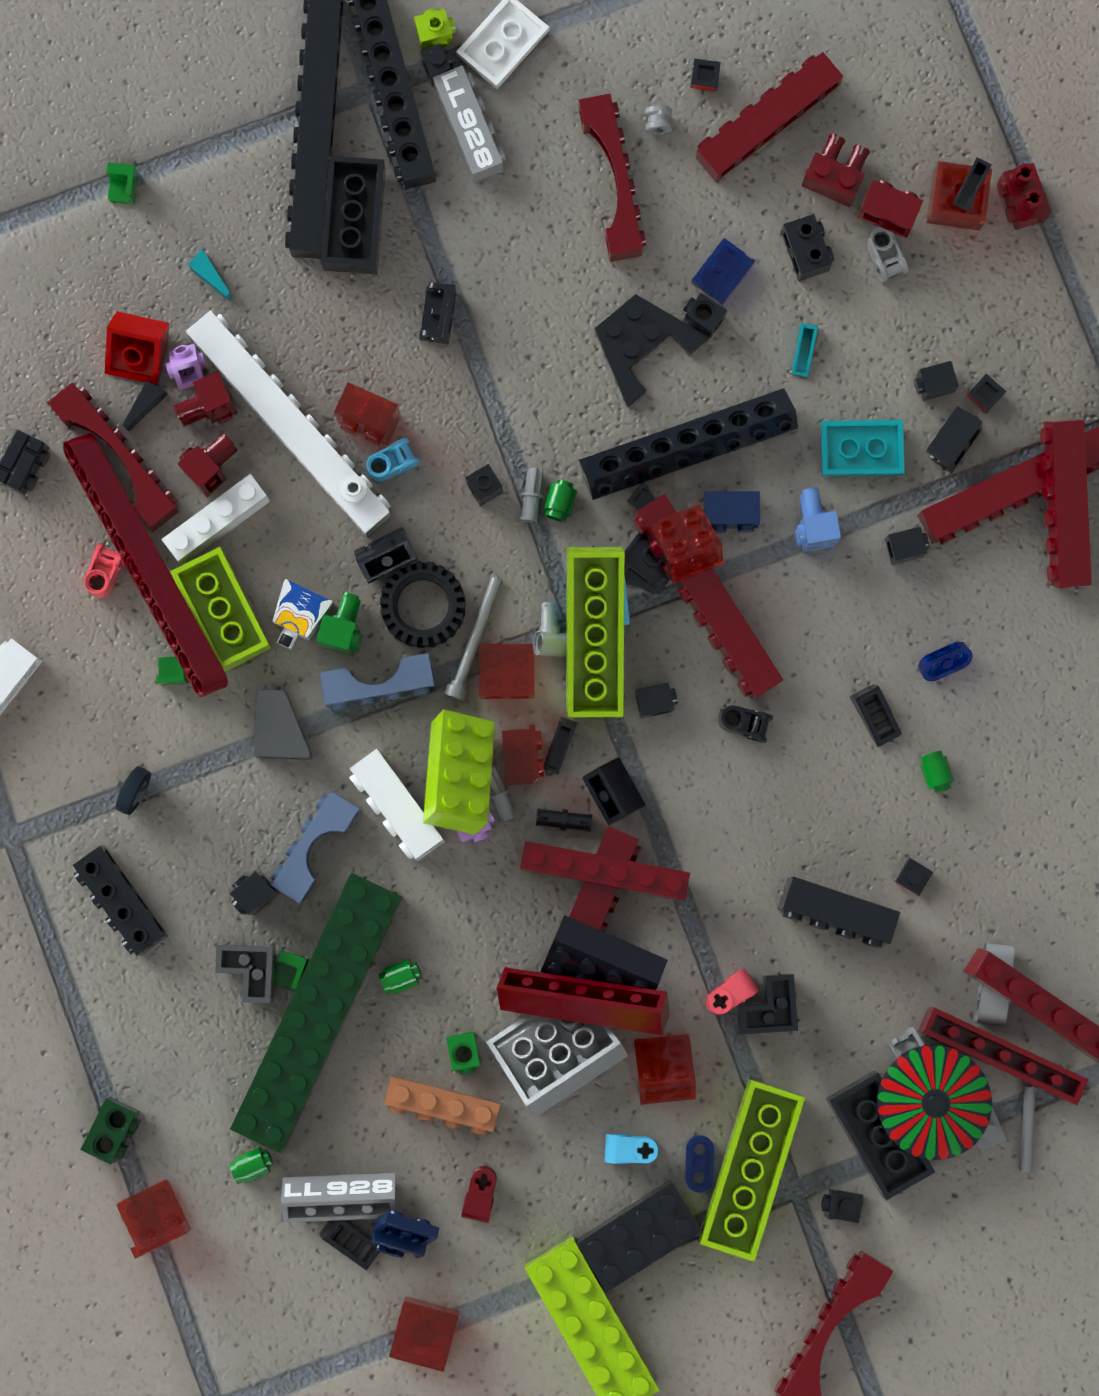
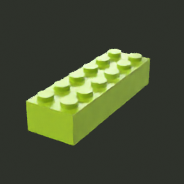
M567 547L566 712L568 717H623L625 552L622 547Z
M748 1078L701 1229L702 1232L699 1235L698 1241L701 1245L755 1262L805 1097Z
M574 1236L525 1264L528 1276L596 1396H651L660 1391L655 1378L598 1278L578 1248Z

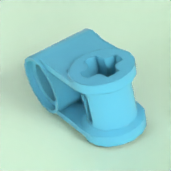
M402 438L397 440L387 448L372 454L368 458L366 467L371 480L379 483L384 482L400 473L411 470L420 463L419 458H415L408 445L409 439ZM377 462H381L387 468L383 473H375L371 469L372 466Z
M617 1133L605 1134V1163L646 1164L654 1161L658 1155V1145L651 1137ZM644 1142L649 1143V1148H654V1152H649L648 1157H643L642 1152L637 1150L643 1146Z

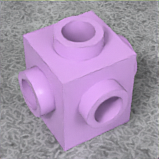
M194 344L188 346L181 345L174 350L168 351L170 362L166 363V368L170 379L175 378L179 390L194 386V381L204 377L203 369L207 368L203 352L197 353Z

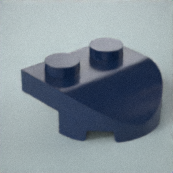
M389 1211L376 1219L371 1245L377 1244L379 1252L390 1256L402 1258L406 1252L415 1255L416 1258L424 1257L426 1246L438 1238L439 1227L430 1225V1222L425 1219L413 1220L406 1218L403 1213L398 1211Z

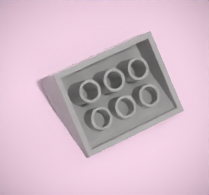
M528 1014L486 1042L522 1101L535 1118L628 1056L610 1027Z

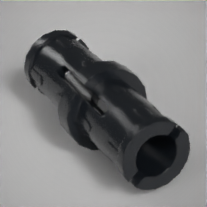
M538 808L537 816L548 817V819L537 818L536 826L558 827L560 831H566L567 828L591 832V824L580 823V821L592 822L593 814L569 813L567 809H562V812Z

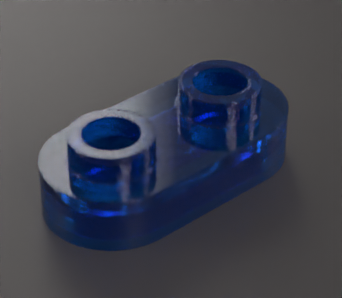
M954 642L925 655L918 664V670L925 680L936 681L967 667L972 661L973 653L964 642Z
M695 1135L686 1144L685 1182L692 1191L701 1193L707 1191L713 1184L714 1145L708 1137ZM697 1144L704 1145L705 1150L702 1154L695 1153L694 1148ZM695 1173H703V1181L695 1182Z

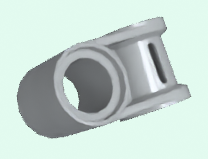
M881 227L874 229L867 240L866 246L879 280L883 283L887 281L888 277L898 273H908L906 259L900 251L894 233ZM878 236L883 237L886 240L887 246L880 247L876 245L874 238Z

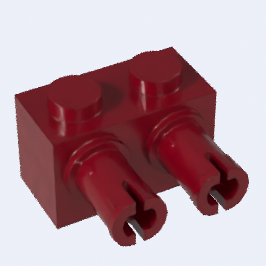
M831 133L822 153L815 152L801 186L850 208L865 176L861 170L870 151L864 147L861 155H859L862 146L856 144L853 147L847 164L839 163L836 159L842 146L845 144V139L839 136L837 143L834 144L837 135Z
M1022 164L1018 168L1002 173L997 183V190L999 196L1005 199L1007 205L1005 209L1006 217L1009 223H1013L1014 229L1018 230L1046 221L1051 211L1035 164Z
M872 180L857 218L907 238L924 200L919 199L913 192H902L893 188V185L889 182Z
M218 371L194 381L193 384L197 391L195 397L173 406L178 419L184 427L203 418L210 419L213 424L216 422L223 424L232 420V415L237 414L227 387Z
M222 433L206 449H201L197 445L193 449L190 447L185 450L179 457L180 461L177 464L197 488L208 497L227 480L221 471V466L238 450L234 443Z

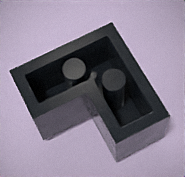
M794 974L763 976L765 1004L737 1005L739 1034L798 1031Z

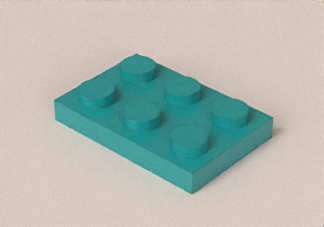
M903 420L820 422L822 477L903 476L905 474Z

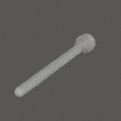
M497 575L490 578L455 680H451V683L447 684L443 695L459 702L465 701L468 692L465 682L501 583V579Z

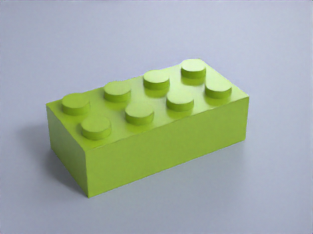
M220 547L170 571L225 672L272 649L224 551Z
M443 709L431 722L423 816L424 824L475 835L488 823L494 721Z

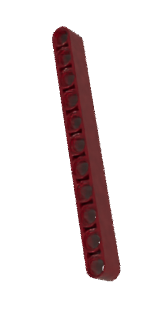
M91 433L65 441L63 443V451L67 461L195 693L202 698L226 688L228 680L224 669L97 440Z

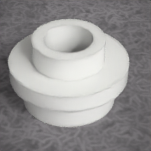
M349 475L340 484V494L348 502H359L367 494V484L362 477ZM351 484L358 485V490L355 493H351L348 491V487Z

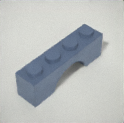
M429 653L401 658L395 675L388 681L378 685H368L356 680L347 668L319 672L324 703L327 708L332 707V711L348 709V704L359 702L360 706L376 704L375 699L385 697L387 701L403 699L402 694L413 693L414 697L430 694V689H435Z
M332 791L329 795H322L316 805L319 811L314 819L310 817L307 819L301 829V832L304 833L299 842L294 841L286 853L289 858L285 865L279 864L271 876V879L274 880L271 885L272 887L300 904L304 902L317 881L309 866V854L312 846L320 837L328 833H347L361 809Z

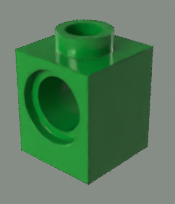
M475 1032L446 1037L452 1071L459 1070V1075L476 1072L475 1067L480 1066L481 1063ZM460 1046H467L471 1049L472 1057L469 1061L462 1062L457 1058L456 1050Z

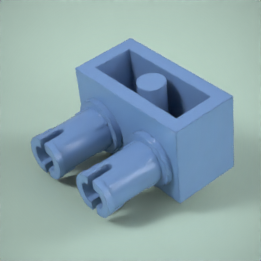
M817 487L803 490V494L799 496L803 518L797 525V529L794 530L796 545H801L802 552L835 547L841 539L836 511L825 512L822 510Z

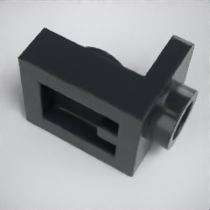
M829 1188L828 1195H823L821 1211L825 1212L824 1216L827 1219L859 1223L863 1194Z

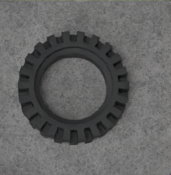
M416 561V564H408L404 568L394 571L395 574L392 577L389 576L386 580L387 584L385 587L383 586L381 591L382 597L380 598L381 616L390 633L397 640L406 643L408 646H416L423 649L424 647H436L437 644H443L447 642L448 638H452L456 634L457 629H460L466 606L463 589L451 571H447L444 566L435 565L434 562L430 561L428 563ZM419 580H427L438 584L445 591L449 601L448 612L441 623L425 630L415 629L407 625L401 619L397 607L399 596L405 587Z

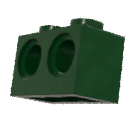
M112 1097L105 1098L80 1150L110 1165L115 1163L117 1159L121 1161L128 1148L125 1142L129 1133L134 1135L141 1122L137 1118L140 1111ZM116 1111L122 1112L126 1117V1122L122 1127L117 1126L113 1122V1115ZM103 1137H108L113 1142V1148L110 1152H105L100 1146Z

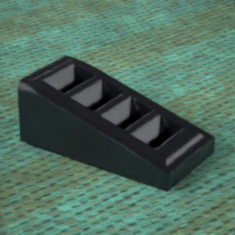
M872 684L850 696L877 747L902 735L878 685ZM871 696L875 698L866 704L863 703L864 700ZM879 705V710L870 715L868 714V710ZM883 715L885 716V720L875 725L873 724L872 721L880 718ZM890 725V730L881 735L878 734V730Z
M348 1220L328 1221L319 1234L322 1240L366 1271L380 1253L377 1250V1244L371 1245L372 1238ZM341 1224L343 1227L340 1229V1231L337 1233V1235L333 1238V1237H332L333 1233H334L335 1230L338 1228V1226ZM351 1231L352 1234L344 1243V1245H342L340 1242L345 1237L347 1232ZM358 1237L361 1238L362 1240L357 1245L355 1250L353 1252L350 1251V1248L358 1239ZM367 1244L371 1245L362 1259L358 1257Z

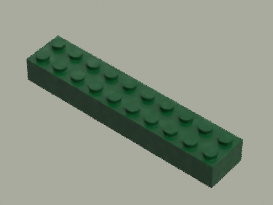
M350 874L230 1130L280 1154L285 1150L403 899L402 896L358 875Z

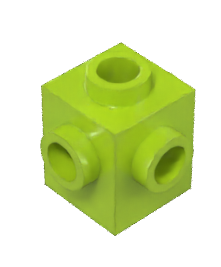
M437 8L429 9L422 15L414 17L415 29L421 50L439 43L442 49L447 48L449 44H453L452 34L456 33L453 17L447 18L445 8L441 10Z

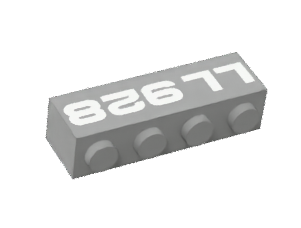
M462 65L434 76V89L473 183L502 172L503 161H506L501 145L496 147L493 137L496 134L491 121L486 122L482 114L486 112L481 97H475L473 89L476 88L471 73L466 74Z
M396 1173L283 1177L281 1195L283 1222L378 1219L389 1211H397Z

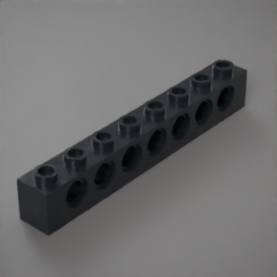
M347 0L349 7L354 6L357 14L352 16L356 32H362L363 40L359 41L363 57L368 56L370 65L366 66L369 81H375L377 90L373 91L377 107L382 106L384 115L380 116L384 132L389 131L391 140L387 141L390 157L396 156L398 166H394L397 182L403 181L405 190L436 182L435 171L387 0ZM367 3L375 5L372 10H364L362 8ZM373 28L382 30L379 35H371L369 33ZM380 53H387L389 55L383 61L376 59V56ZM387 78H394L396 80L391 86L383 84V81ZM394 103H401L403 108L399 111H393L390 109V106ZM401 128H407L410 130V133L406 136H399L397 131ZM408 153L417 155V158L411 162L403 159Z
M783 388L579 459L583 479L592 499L595 500L798 429L796 409Z

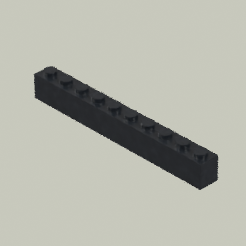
M304 0L303 4L304 14H307V23H302L301 30L302 40H305V49H300L299 63L303 66V75H298L297 89L301 91V101H296L295 116L299 117V127H294L293 142L297 143V153H292L291 168L295 170V179H290L289 195L293 196V206L288 205L287 221L291 222V232H286L285 248H289L291 256L297 258L321 259L329 156H332L344 0Z

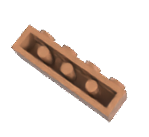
M392 1075L384 1105L390 1106L389 1111L405 1115L406 1110L417 1113L416 1118L432 1122L433 1117L443 1119V1125L460 1128V1124L471 1126V1132L487 1135L488 1131L494 1132L501 1102Z

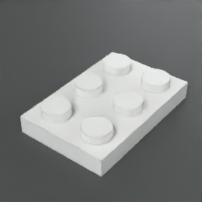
M502 0L456 51V56L494 88L498 89L549 32V26L518 0Z

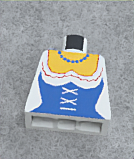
M285 579L273 617V623L283 628L276 643L291 650L298 636L310 641L319 629L323 615H329L335 604L333 601Z

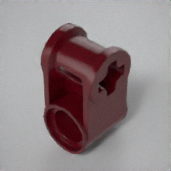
M480 1166L474 1170L468 1192L466 1193L461 1214L462 1218L489 1223L497 1181L496 1173L491 1167ZM482 1174L488 1175L487 1180L491 1181V1183L487 1182L485 1187L480 1186V1180L476 1179L481 1178Z

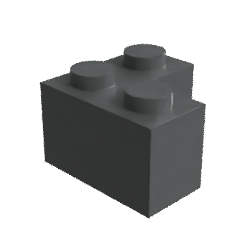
M217 945L215 973L243 974L242 1002L274 1003L276 947Z

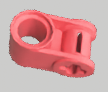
M99 543L95 548L91 564L84 579L86 589L95 598L103 599L111 594L117 577L124 566V562L118 552L105 548V545ZM96 579H105L103 588L93 590L92 585Z
M743 967L707 995L706 1007L711 1013L721 1015L727 1013L738 1004H742L759 992L760 989ZM715 995L717 997H725L723 1009L720 1006L716 1008L713 1006V1003L716 1001Z

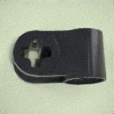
M731 705L720 712L718 723L727 732L741 735L753 741L766 743L767 738L765 735L769 721H773L774 716L765 712ZM731 711L737 714L738 723L736 726L727 724L725 720L727 712Z

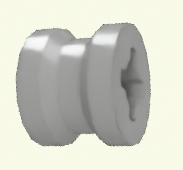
M656 105L645 109V117L648 119V123L645 126L647 134L664 135L672 131V124L669 122V117L672 114L670 107Z

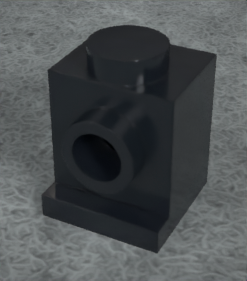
M440 43L420 51L421 62L432 87L434 76L454 69V63L449 51L444 52Z

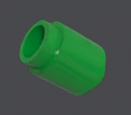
M564 480L551 483L544 507L546 510L545 517L559 522H566L567 517L571 515L577 490L573 489L574 484Z
M936 751L920 757L922 761L920 767L928 790L934 788L935 793L950 789V783L955 780L947 757L943 756L942 751Z
M410 959L384 968V972L379 973V979L386 994L392 992L397 994L419 985V978L422 977L417 962L412 963Z
M261 1147L236 1157L235 1161L229 1164L237 1184L242 1182L247 1184L271 1173L270 1166L274 1165L268 1150L263 1151Z

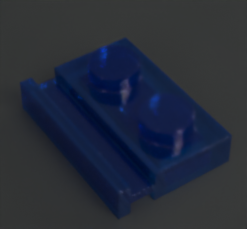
M723 238L693 277L691 283L711 298H715L723 306L755 264L756 260L751 259L745 255V252Z

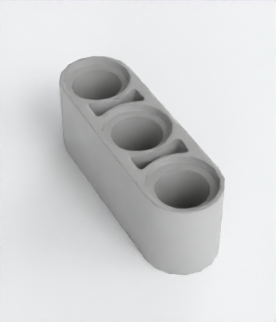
M984 943L983 950L991 952L1013 967L1014 946ZM978 983L975 1022L1004 1027L1007 1021L1009 1001L981 983Z

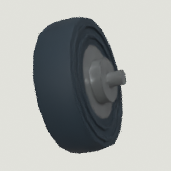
M137 766L124 783L119 781L117 786L121 787L116 802V810L126 815H131L143 799H149V795L146 792L151 779L150 771Z

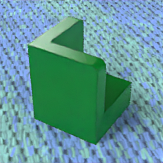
M107 162L106 173L110 179L109 202L135 205L139 176L135 165Z
M176 657L158 658L159 677H156L157 684L160 686L189 684Z
M280 950L277 959L279 962L275 971V983L295 991L309 959Z

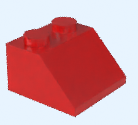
M116 311L107 326L105 374L140 382L148 381L158 385L168 347L169 323Z

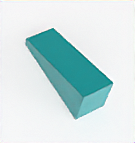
M201 249L188 264L190 270L229 301L232 298L229 290L203 249Z
M800 322L791 374L808 377L818 330L817 325Z

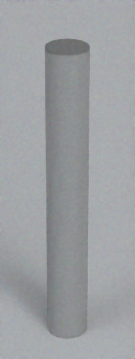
M1024 1086L1020 1171L1031 1172L1036 1087Z

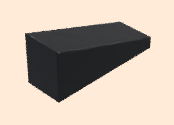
M976 157L953 205L968 212L992 164Z
M146 381L122 426L130 431L168 395L166 390Z
M561 717L542 767L543 769L559 774L578 722Z

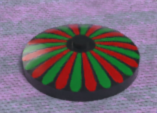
M923 1045L902 1053L887 1067L878 1087L877 1110L884 1130L901 1149L922 1159L944 1160L966 1152L982 1137L991 1117L992 1095L984 1073L967 1055L948 1046Z

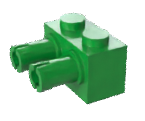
M343 592L337 615L333 617L323 615L316 639L321 648L353 656L354 650L359 651L363 638L360 629L355 623L361 603L359 596Z

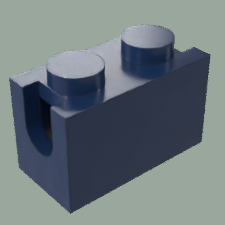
M760 491L705 492L703 496L704 529H710L711 533H725L726 529H737L739 533L754 532V528H758L760 525Z

